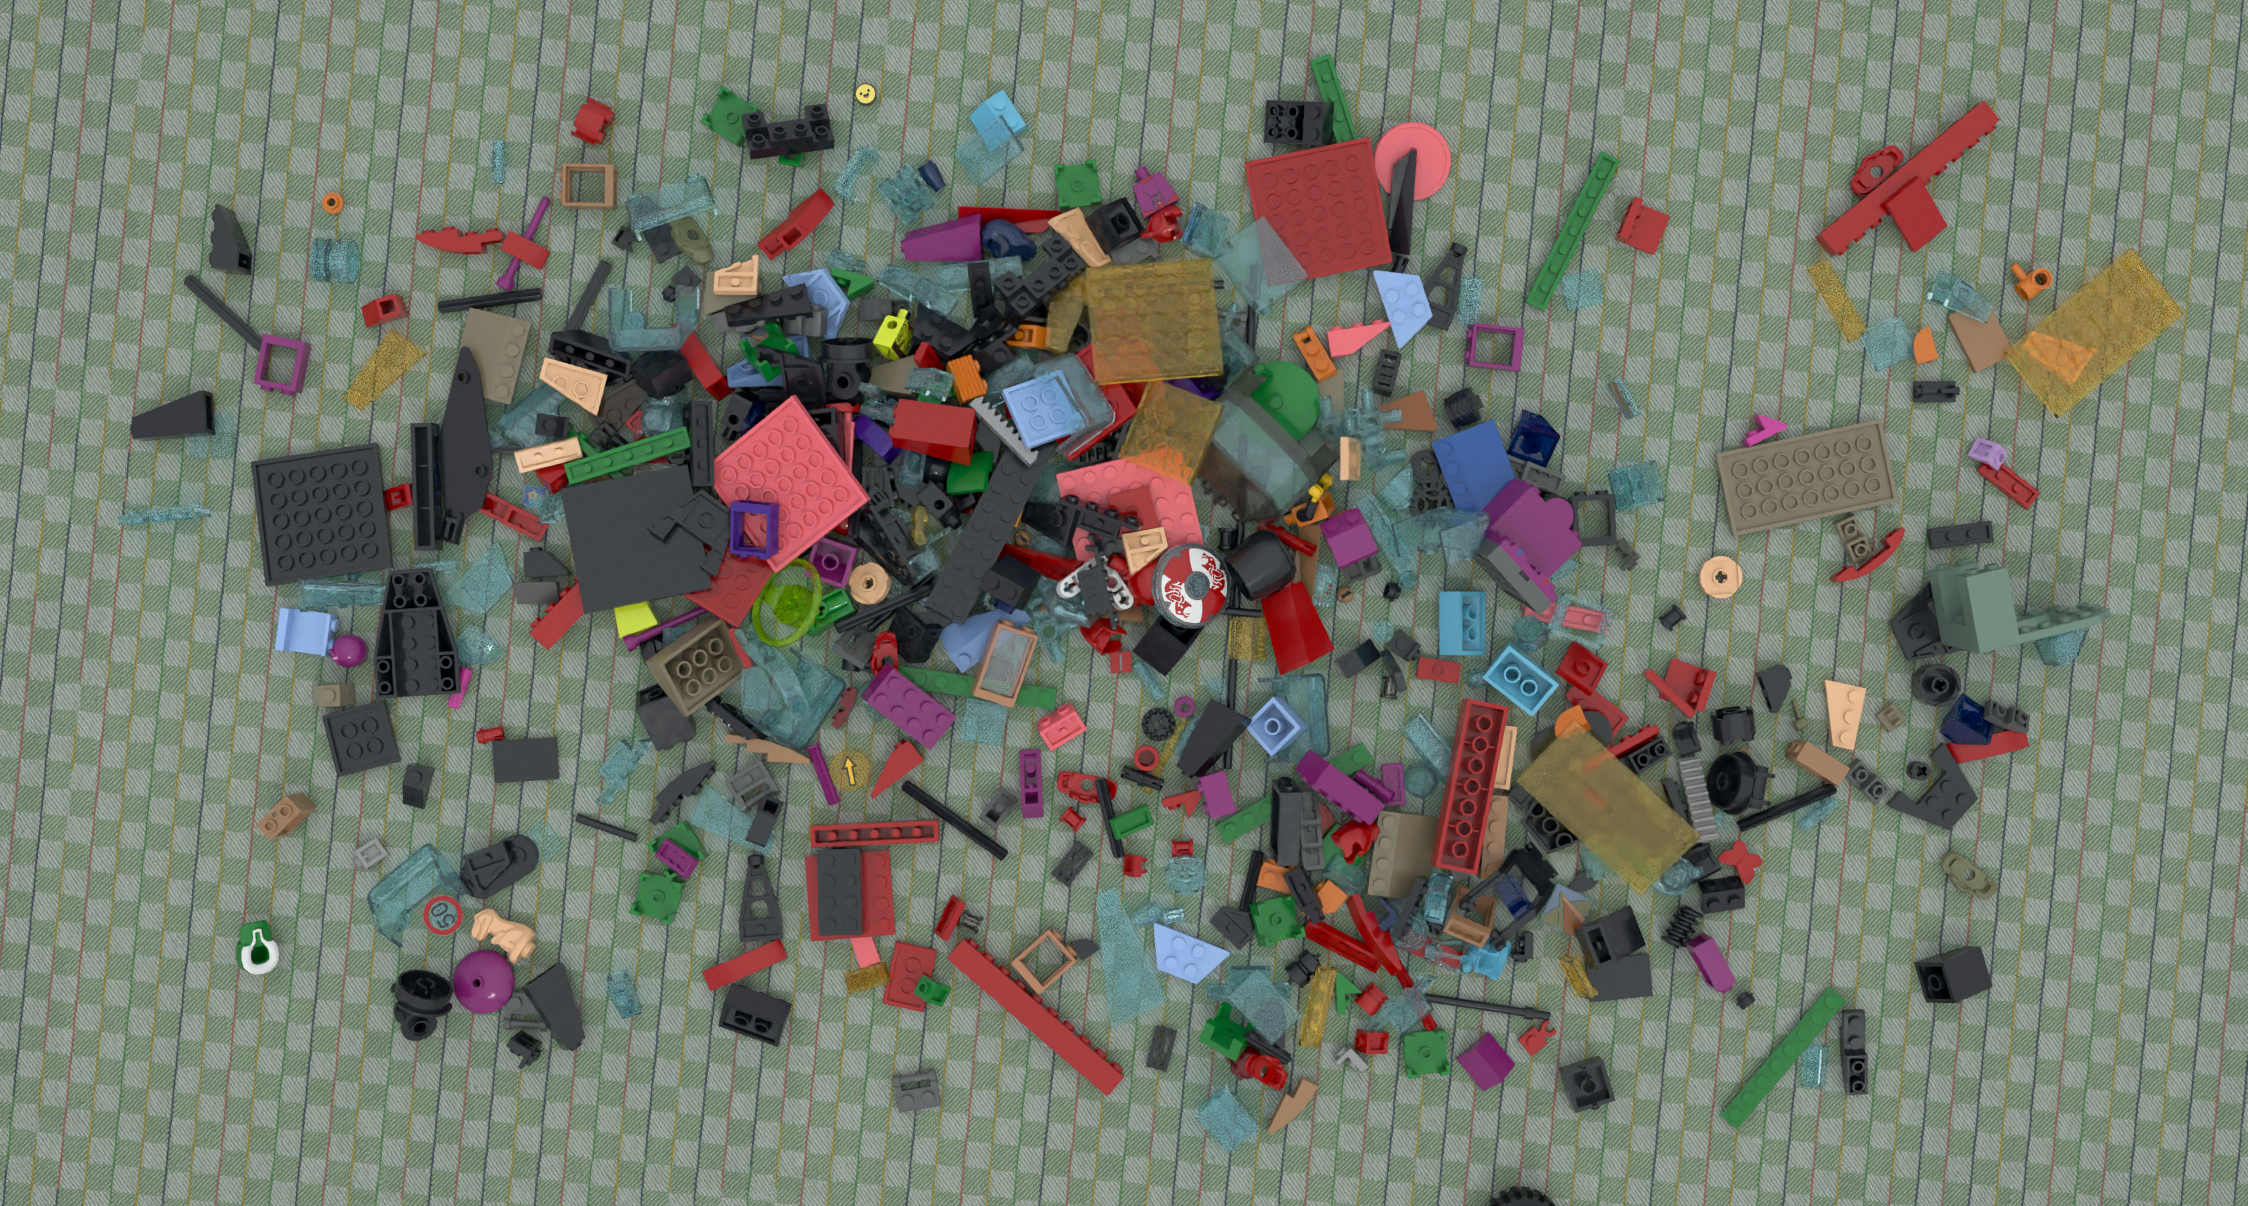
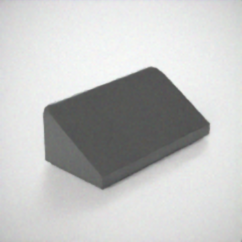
M560 582L514 583L517 604L551 603L552 601L557 603L560 600Z

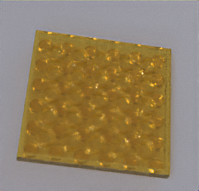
M1211 258L1085 269L1095 385L1224 375Z

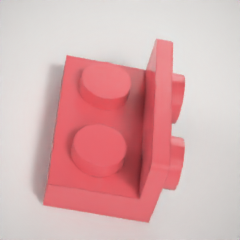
M1071 702L1061 705L1055 712L1043 716L1035 724L1051 751L1087 730Z

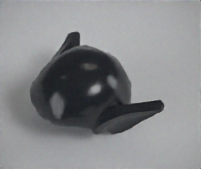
M923 454L918 458L916 467L919 477L926 483L931 480L945 496L948 495L946 493V481L948 480L950 461Z

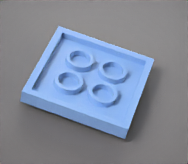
M1061 370L1003 389L1001 392L1026 450L1086 428Z

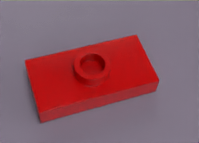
M1419 657L1416 678L1458 684L1461 663Z
M951 895L934 930V933L945 941L949 940L954 927L958 925L960 915L966 905L958 896Z

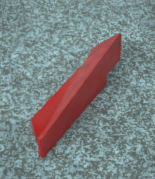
M958 206V219L981 214L982 229L991 220L1003 219L1015 224L1026 234H1044L1051 226L1048 221L1061 215L1062 211Z

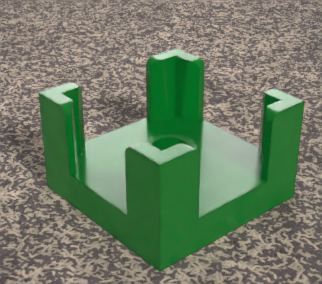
M722 85L717 93L719 99L710 114L705 113L700 122L706 128L736 146L741 147L746 139L742 126V114L762 111L758 106L751 102H746Z
M1096 159L1086 160L1085 164L1064 166L1063 163L1054 165L1060 211L1102 205Z
M775 322L765 324L764 327L769 337L759 344L800 355L795 343L790 338L786 339L782 335ZM747 338L738 343L746 360L767 383L781 374L780 365H770L766 360L760 363L757 360V345L752 348Z
M687 820L646 844L651 853H657L665 838H669L699 861L709 856ZM662 862L666 869L663 872L668 880L678 875L676 871Z
M648 870L641 872L638 881L640 886L635 902L632 903L629 913L637 916L644 914L661 919V923L671 925L675 921L686 881L676 878L668 880L665 875Z
M1292 894L1249 904L1259 946L1269 947L1276 945V942L1289 938L1298 939L1306 936L1304 927L1297 924L1293 905L1297 906V903Z
M1223 1001L1218 1008L1215 1018H1209L1206 1021L1199 1041L1236 1062L1250 1044L1246 1042L1247 1039L1244 1037V1034L1248 1030L1256 1032L1260 1021L1251 1017L1247 1027L1244 1028L1228 1018L1232 1005Z
M1443 1028L1431 1031L1402 1032L1405 1072L1408 1079L1419 1078L1420 1074L1439 1073L1440 1076L1451 1075L1446 1052L1447 1033Z

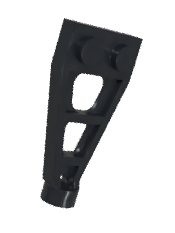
M1452 242L1449 253L1423 286L1433 315L1426 323L1446 332L1456 312L1463 262L1468 250L1467 247ZM1446 266L1455 269V276L1451 284L1439 278ZM1439 285L1448 290V299L1444 306L1429 300V294L1434 287Z
M764 855L747 856L748 869L739 916L740 942L783 939L782 916L765 868ZM753 865H760V867L754 868ZM761 879L763 881L764 895L753 896L751 894L753 880ZM763 900L766 902L769 909V916L767 918L754 919L751 917V905L754 901Z

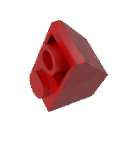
M398 294L374 299L361 307L366 328L408 317L403 297Z
M576 460L535 469L534 472L538 481L555 495L560 489H565L569 483L564 464Z

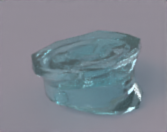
M1401 913L1397 914L1390 922V935L1392 934ZM1419 914L1415 917L1413 916L1410 922L1412 926L1407 936L1403 935L1402 938L1398 939L1391 935L1394 946L1400 951H1416L1424 946L1429 934V928L1423 916Z

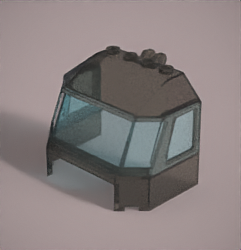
M1248 367L1186 431L1187 438L1183 441V457L1187 473L1192 478L1196 477L1201 482L1200 485L1205 490L1203 494L1205 496L1210 493L1215 495L1216 497L1212 503L1214 505L1218 503L1223 508L1227 507L1232 512L1230 515L1238 523L1242 522L1243 524H1274L1340 459V456L1336 451L1332 452L1330 449L1333 445L1330 439L1313 456H1310L1250 396L1267 377L1264 375L1260 377L1255 376L1256 372Z

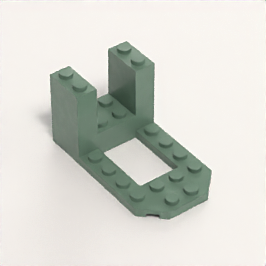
M1965 558L1956 560V564L1953 565L1943 563L1936 565V569L1928 570L1940 638L1943 645L1976 653H1984L2102 624L2105 622L2104 619L2111 617L2110 608L2101 607L2100 604L2090 605V602H2082L2076 604V606L2065 607L2051 605L2046 607L2047 610L2045 611L2031 610L2027 612V615H2016L2007 567L1998 566V563L1987 564L1984 566L1985 569L1979 570L1977 562H1972Z

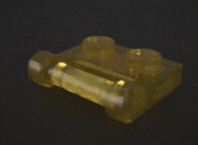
M915 507L912 513L911 536L918 547L927 542V537L923 533L924 526L928 524V512H925V507Z
M1230 617L1229 659L1267 660V654H1265L1267 623L1265 618ZM1253 624H1257L1256 653H1252Z
M1565 955L1558 959L1577 997L1591 999L1598 995L1596 989L1589 982L1580 964L1582 961L1578 955L1574 957Z

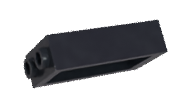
M1285 776L1272 779L1269 852L1277 866H1298L1302 792L1293 779Z

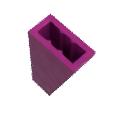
M974 214L906 232L905 240H901V253H905V261L981 262L983 254L981 214Z

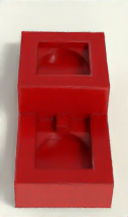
M510 230L500 250L539 270H542L550 254V251Z

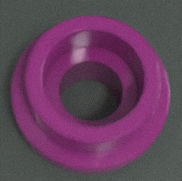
M1187 696L1179 697L1174 703L1176 714L1181 717L1192 715L1195 710L1194 701ZM1182 703H1187L1188 709L1183 711L1181 710L1180 705Z

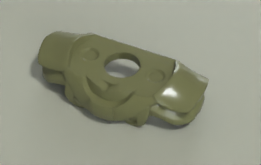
M675 209L669 215L668 224L672 227L671 236L676 246L683 251L685 256L691 255L698 265L709 263L715 258L710 243L684 210ZM694 231L698 235V240L690 239L687 232Z
M1952 850L1943 855L1940 864L1958 890L1970 893L1972 896L1975 894L1981 899H1989L1997 891L1996 883L1963 856ZM1967 868L1974 870V877L1970 880L1962 877L1963 871Z

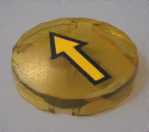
M846 749L839 752L832 759L829 766V775L832 782L838 788L845 791H855L862 788L870 779L871 763L862 752L855 749Z

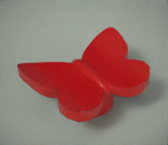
M1740 840L1733 843L1732 850L1727 849L1717 857V860L1723 864L1734 865V868H1737L1740 879L1745 884L1751 883L1755 875L1753 868H1757L1762 864L1760 856L1748 853L1746 845Z

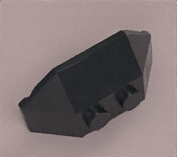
M583 330L551 333L548 352L557 361L608 375L605 383L606 386L629 379L631 373L629 366L633 363V359L621 343Z

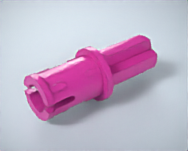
M460 667L461 693L450 695L447 703L449 707L454 709L460 708L465 692L469 690L467 687L474 672L473 670Z

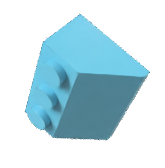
M1439 592V655H1485V592Z
M1510 641L1497 654L1482 677L1532 717L1559 686V679Z

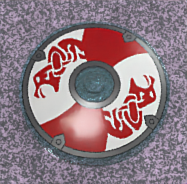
M1198 543L1181 544L1169 549L1160 558L1153 572L1152 594L1159 612L1170 623L1182 628L1205 627L1218 619L1227 606L1231 591L1230 576L1223 559L1213 549Z

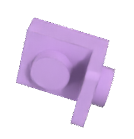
M1977 437L1967 456L1973 460L1989 464L1993 469L1998 470L2005 460L2007 451L1998 443Z

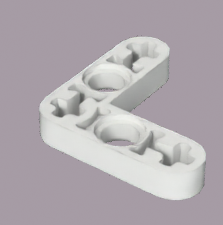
M1104 556L1105 561L1102 562V569H1107L1108 576L1113 578L1116 584L1113 589L1107 586V590H1112V593L1119 590V588L1121 590L1117 594H1113L1115 603H1112V605L1117 610L1128 609L1133 604V597L1118 573L1106 566L1108 558ZM1095 557L1088 560L1057 584L1056 591L1060 597L1070 598L1081 591L1077 572L1095 567ZM1072 582L1076 584L1068 592H1064L1065 585H1069ZM1121 597L1126 598L1125 604H1120Z

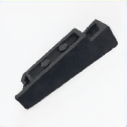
M1413 147L1404 157L1393 164L1388 219V229H1391L1389 245L1391 252L1403 255H1410L1417 160V149Z

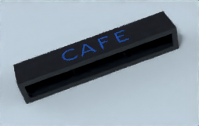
M410 423L414 551H442L443 541L439 540L442 527V494L436 452L440 425L436 423Z

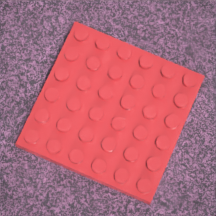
M796 395L787 399L714 459L713 488L730 510L731 502L739 499L779 503L778 554L766 560L775 573L780 572L871 500ZM744 512V530L755 546L766 547L767 514Z
M1180 444L1056 473L1061 497L1073 494L1082 501L1096 502L1099 504V507L1105 509L1110 508L1107 499L1108 495L1149 486L1159 528H1164L1168 544L1167 550L1159 556L1161 557L1163 554L1169 556L1178 548L1187 545L1205 547ZM1076 527L1072 540L1076 558L1078 561L1086 563L1095 556L1093 551L1085 549V545H1093L1095 542L1087 538L1088 534L1092 532ZM1095 534L1098 539H1102L1103 536ZM1122 547L1120 557L1126 559L1124 548ZM1120 576V578L1126 585V580ZM1109 577L1110 582L1106 584L1109 588L1113 589L1116 585L1115 580Z

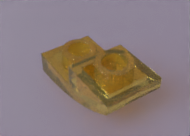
M886 962L873 964L843 974L849 994L891 982Z

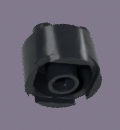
M1926 664L1913 673L1911 688L1916 699L1922 704L1943 707L1956 700L1961 690V679L1958 673L1949 666ZM1935 681L1938 682L1936 689L1934 688Z
M1740 706L1717 709L1716 714L1710 712L1713 739L1720 741L1721 745L1733 744V740L1742 739L1744 742L1754 740L1756 727L1752 707L1746 706V710H1740Z

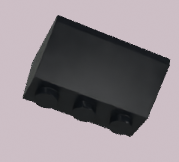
M732 983L723 1003L718 1026L778 1047L792 1004L785 1000L768 996L763 992H756L743 985Z

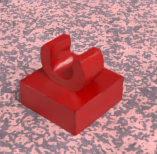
M1125 854L1123 875L1141 877V874L1147 873V870L1141 869L1142 862H1147V858L1135 854Z

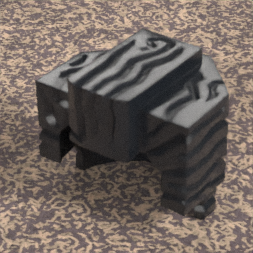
M1082 323L1068 325V339L1064 338L1063 355L1067 357V361L1092 343V334Z
M1471 387L1455 392L1450 397L1444 399L1446 413L1455 428L1459 426L1464 427L1482 419L1479 409L1483 408L1484 405H1482L1480 396L1474 395Z

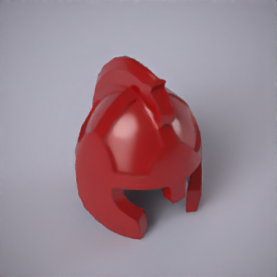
M1170 205L1151 216L1147 228L1140 233V237L1143 239L1150 237L1159 243H1168L1181 239L1184 229L1180 230L1176 217L1183 215L1181 209L1175 205Z
M1085 615L1081 619V634L1101 656L1114 653L1123 646L1120 641H1110L1112 634L1123 633L1127 635V632L1117 624V629L1112 630L1109 618Z
M1352 820L1340 826L1331 835V839L1337 847L1342 849L1344 859L1349 865L1355 861L1357 855L1360 858L1368 852L1372 841L1377 840L1380 829L1374 822L1369 825L1365 821L1360 824L1358 821Z

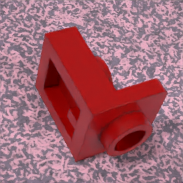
M1357 1029L1354 1038L1355 1050L1365 1054H1387L1389 1033Z

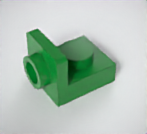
M922 975L914 990V994L927 1003L942 1007L952 988L947 984L934 981L928 976Z

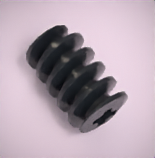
M1687 905L1685 907H1677L1681 915L1673 914L1677 921H1669L1672 929L1665 928L1668 937H1660L1663 941L1677 949L1679 947H1687L1683 940H1691V937L1687 934L1688 932H1696L1692 925H1700L1696 917L1704 918L1701 913Z

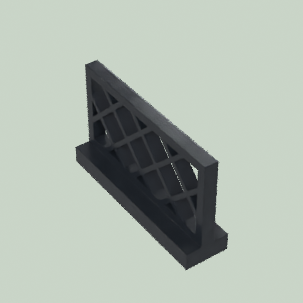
M689 401L688 404L682 405L683 426L688 428L690 435V448L683 450L686 455L684 465H688L692 489L714 486L712 401Z

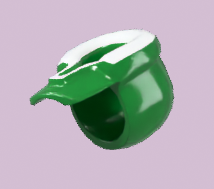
M260 920L241 926L240 940L237 942L235 949L237 964L242 970L254 975L270 972L279 960V950L275 940L271 937L268 922Z

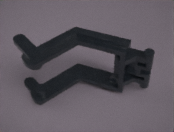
M1532 842L1525 846L1528 850L1527 852L1523 848L1511 850L1491 875L1459 900L1458 907L1460 910L1466 909L1468 912H1471L1477 906L1474 901L1502 880L1514 864L1538 890L1537 896L1524 913L1500 932L1496 928L1491 931L1489 944L1491 946L1495 945V949L1498 952L1506 947V940L1538 915L1551 897L1552 890L1555 887L1549 879L1550 877L1552 879L1555 878L1559 873L1547 859L1544 861L1541 859L1543 855Z

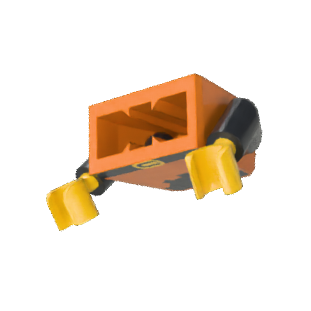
M1325 472L1319 480L1324 486L1322 488L1318 484L1312 486L1308 491L1311 496L1296 502L1291 507V511L1284 513L1287 525L1297 523L1298 527H1303L1331 515L1336 509L1328 490L1333 481L1331 475Z

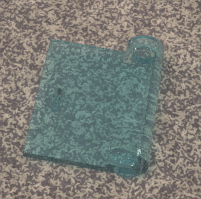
M1264 216L1224 243L1212 254L1256 315L1262 314V316L1268 314L1272 311V305L1275 300L1308 277V274Z

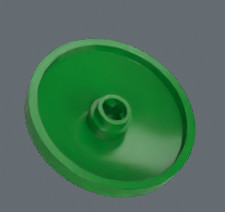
M1272 361L1262 364L1268 367L1272 373L1245 402L1242 403L1236 400L1239 421L1245 431L1261 443L1271 446H1286L1296 443L1310 433L1319 418L1321 397L1318 386L1308 372L1293 363Z

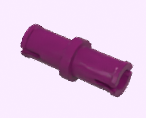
M1362 769L1356 773L1354 781L1367 788L1370 794L1377 795L1387 804L1394 799L1396 793L1383 785L1381 780L1378 778L1374 779Z

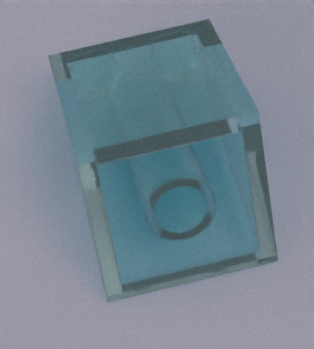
M1228 1083L1195 1109L1196 1119L1226 1153L1231 1150L1235 1152L1242 1146L1241 1142L1247 1137L1251 1139L1259 1132V1122Z

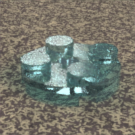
M1185 855L1170 859L1165 870V880L1167 886L1175 890L1176 894L1181 896L1194 895L1207 883V869L1200 857ZM1184 873L1191 874L1188 876V879H1184V876H1182Z

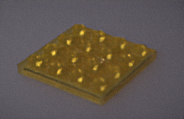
M1150 377L1137 408L1139 412L1133 418L1118 457L1193 487L1225 406Z

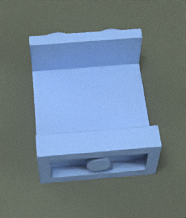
M280 608L275 650L318 654L325 657L331 656L329 650L332 649L335 642V632H337L339 627L337 614Z

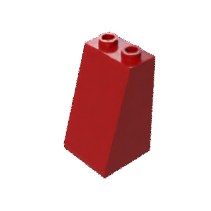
M899 399L898 406H894L893 419H895L894 425H890L889 438H892L894 447L970 466L977 433L976 409Z
M1291 581L1282 590H1278L1261 599L1280 675L1307 665L1335 650L1302 581L1295 584Z

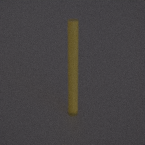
M1180 718L1159 759L1158 765L1151 775L1160 777L1189 721L1188 719ZM1145 786L1143 792L1151 795L1153 788Z

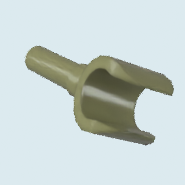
M1797 700L1792 701L1798 719L1792 723L1795 729L1800 731L1807 726L1808 722L1802 716Z

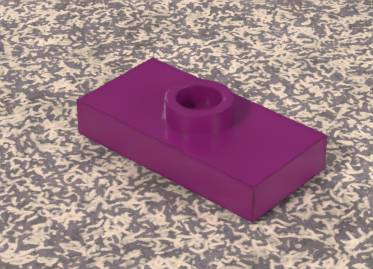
M1403 763L1381 764L1382 784L1396 793L1394 799L1389 804L1384 801L1385 807L1406 805Z
M665 838L655 855L686 879H689L699 863L698 859L669 838Z

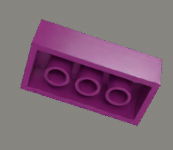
M888 662L861 694L869 705L929 750L933 748L957 718L949 708Z
M1311 749L1308 750L1295 768V770L1301 773L1299 777L1301 780L1360 824L1365 821L1371 825L1385 807V804Z

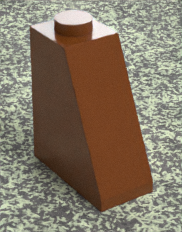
M1424 390L1374 409L1375 413L1372 414L1376 426L1380 425L1381 429L1431 433L1438 430Z

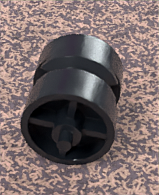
M1306 948L1297 956V962L1292 961L1284 967L1290 975V979L1287 982L1289 984L1296 982L1302 989L1311 981V975L1316 976L1324 970L1323 966L1318 962V958L1321 955L1319 953L1312 955Z

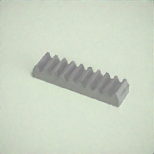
M983 396L975 398L969 404V408L976 409V415L1030 468L1037 460L1038 451L1031 452V449L1026 450L1023 441L1019 440V432L1012 434L1014 427L1006 428L1008 421L1000 422L1002 415L994 416L996 409L988 410L990 403L982 404Z
M1699 756L1676 761L1695 844L1718 839Z

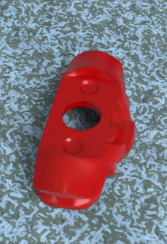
M1889 145L1882 151L1878 150L1876 153L1866 156L1861 161L1862 164L1856 170V175L1850 183L1852 192L1859 197H1863L1872 191L1903 161V152L1898 147ZM1875 166L1880 167L1883 171L1882 176L1873 177L1870 173L1871 168Z
M885 631L877 635L872 659L870 660V669H872L875 677L884 667L881 661L886 656L893 658L894 664L892 666L899 670L897 641L893 632Z
M1061 771L1057 776V789L1061 793L1069 794L1070 798L1076 799L1080 803H1099L1094 781L1102 777ZM1105 778L1111 800H1113L1117 793V782ZM1089 779L1093 782V788L1088 791L1084 790L1081 787V782Z
M1252 1054L1246 1059L1245 1071L1250 1076L1276 1090H1281L1284 1087L1288 1075L1276 1056ZM1266 1066V1073L1261 1077V1069Z

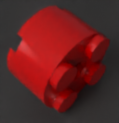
M588 96L586 98L588 104H582L573 126L577 127L576 132L571 131V135L593 146L597 144L602 145L607 136L604 130L607 125L611 126L615 114L612 112V107Z

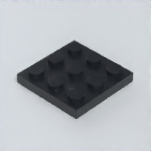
M386 700L322 716L337 777L401 761Z

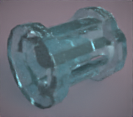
M1182 903L1178 907L1161 908L1165 926L1178 921L1186 922Z

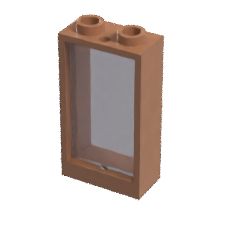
M1002 619V622L995 620L970 690L973 696L1011 708L1014 707L1039 637L1033 628L1022 625V628L1016 627L1014 622L1007 619Z

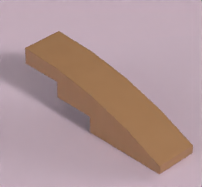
M726 734V743L747 744V752L768 753L767 762L812 763L811 757L781 743L764 738L746 740L739 736V734Z

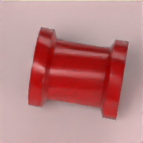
M1070 806L1059 820L1068 824L1073 829V832L1076 833L1087 818H1082Z
M1172 839V858H1176V856H1190V858H1193V839H1189V841H1175V839Z

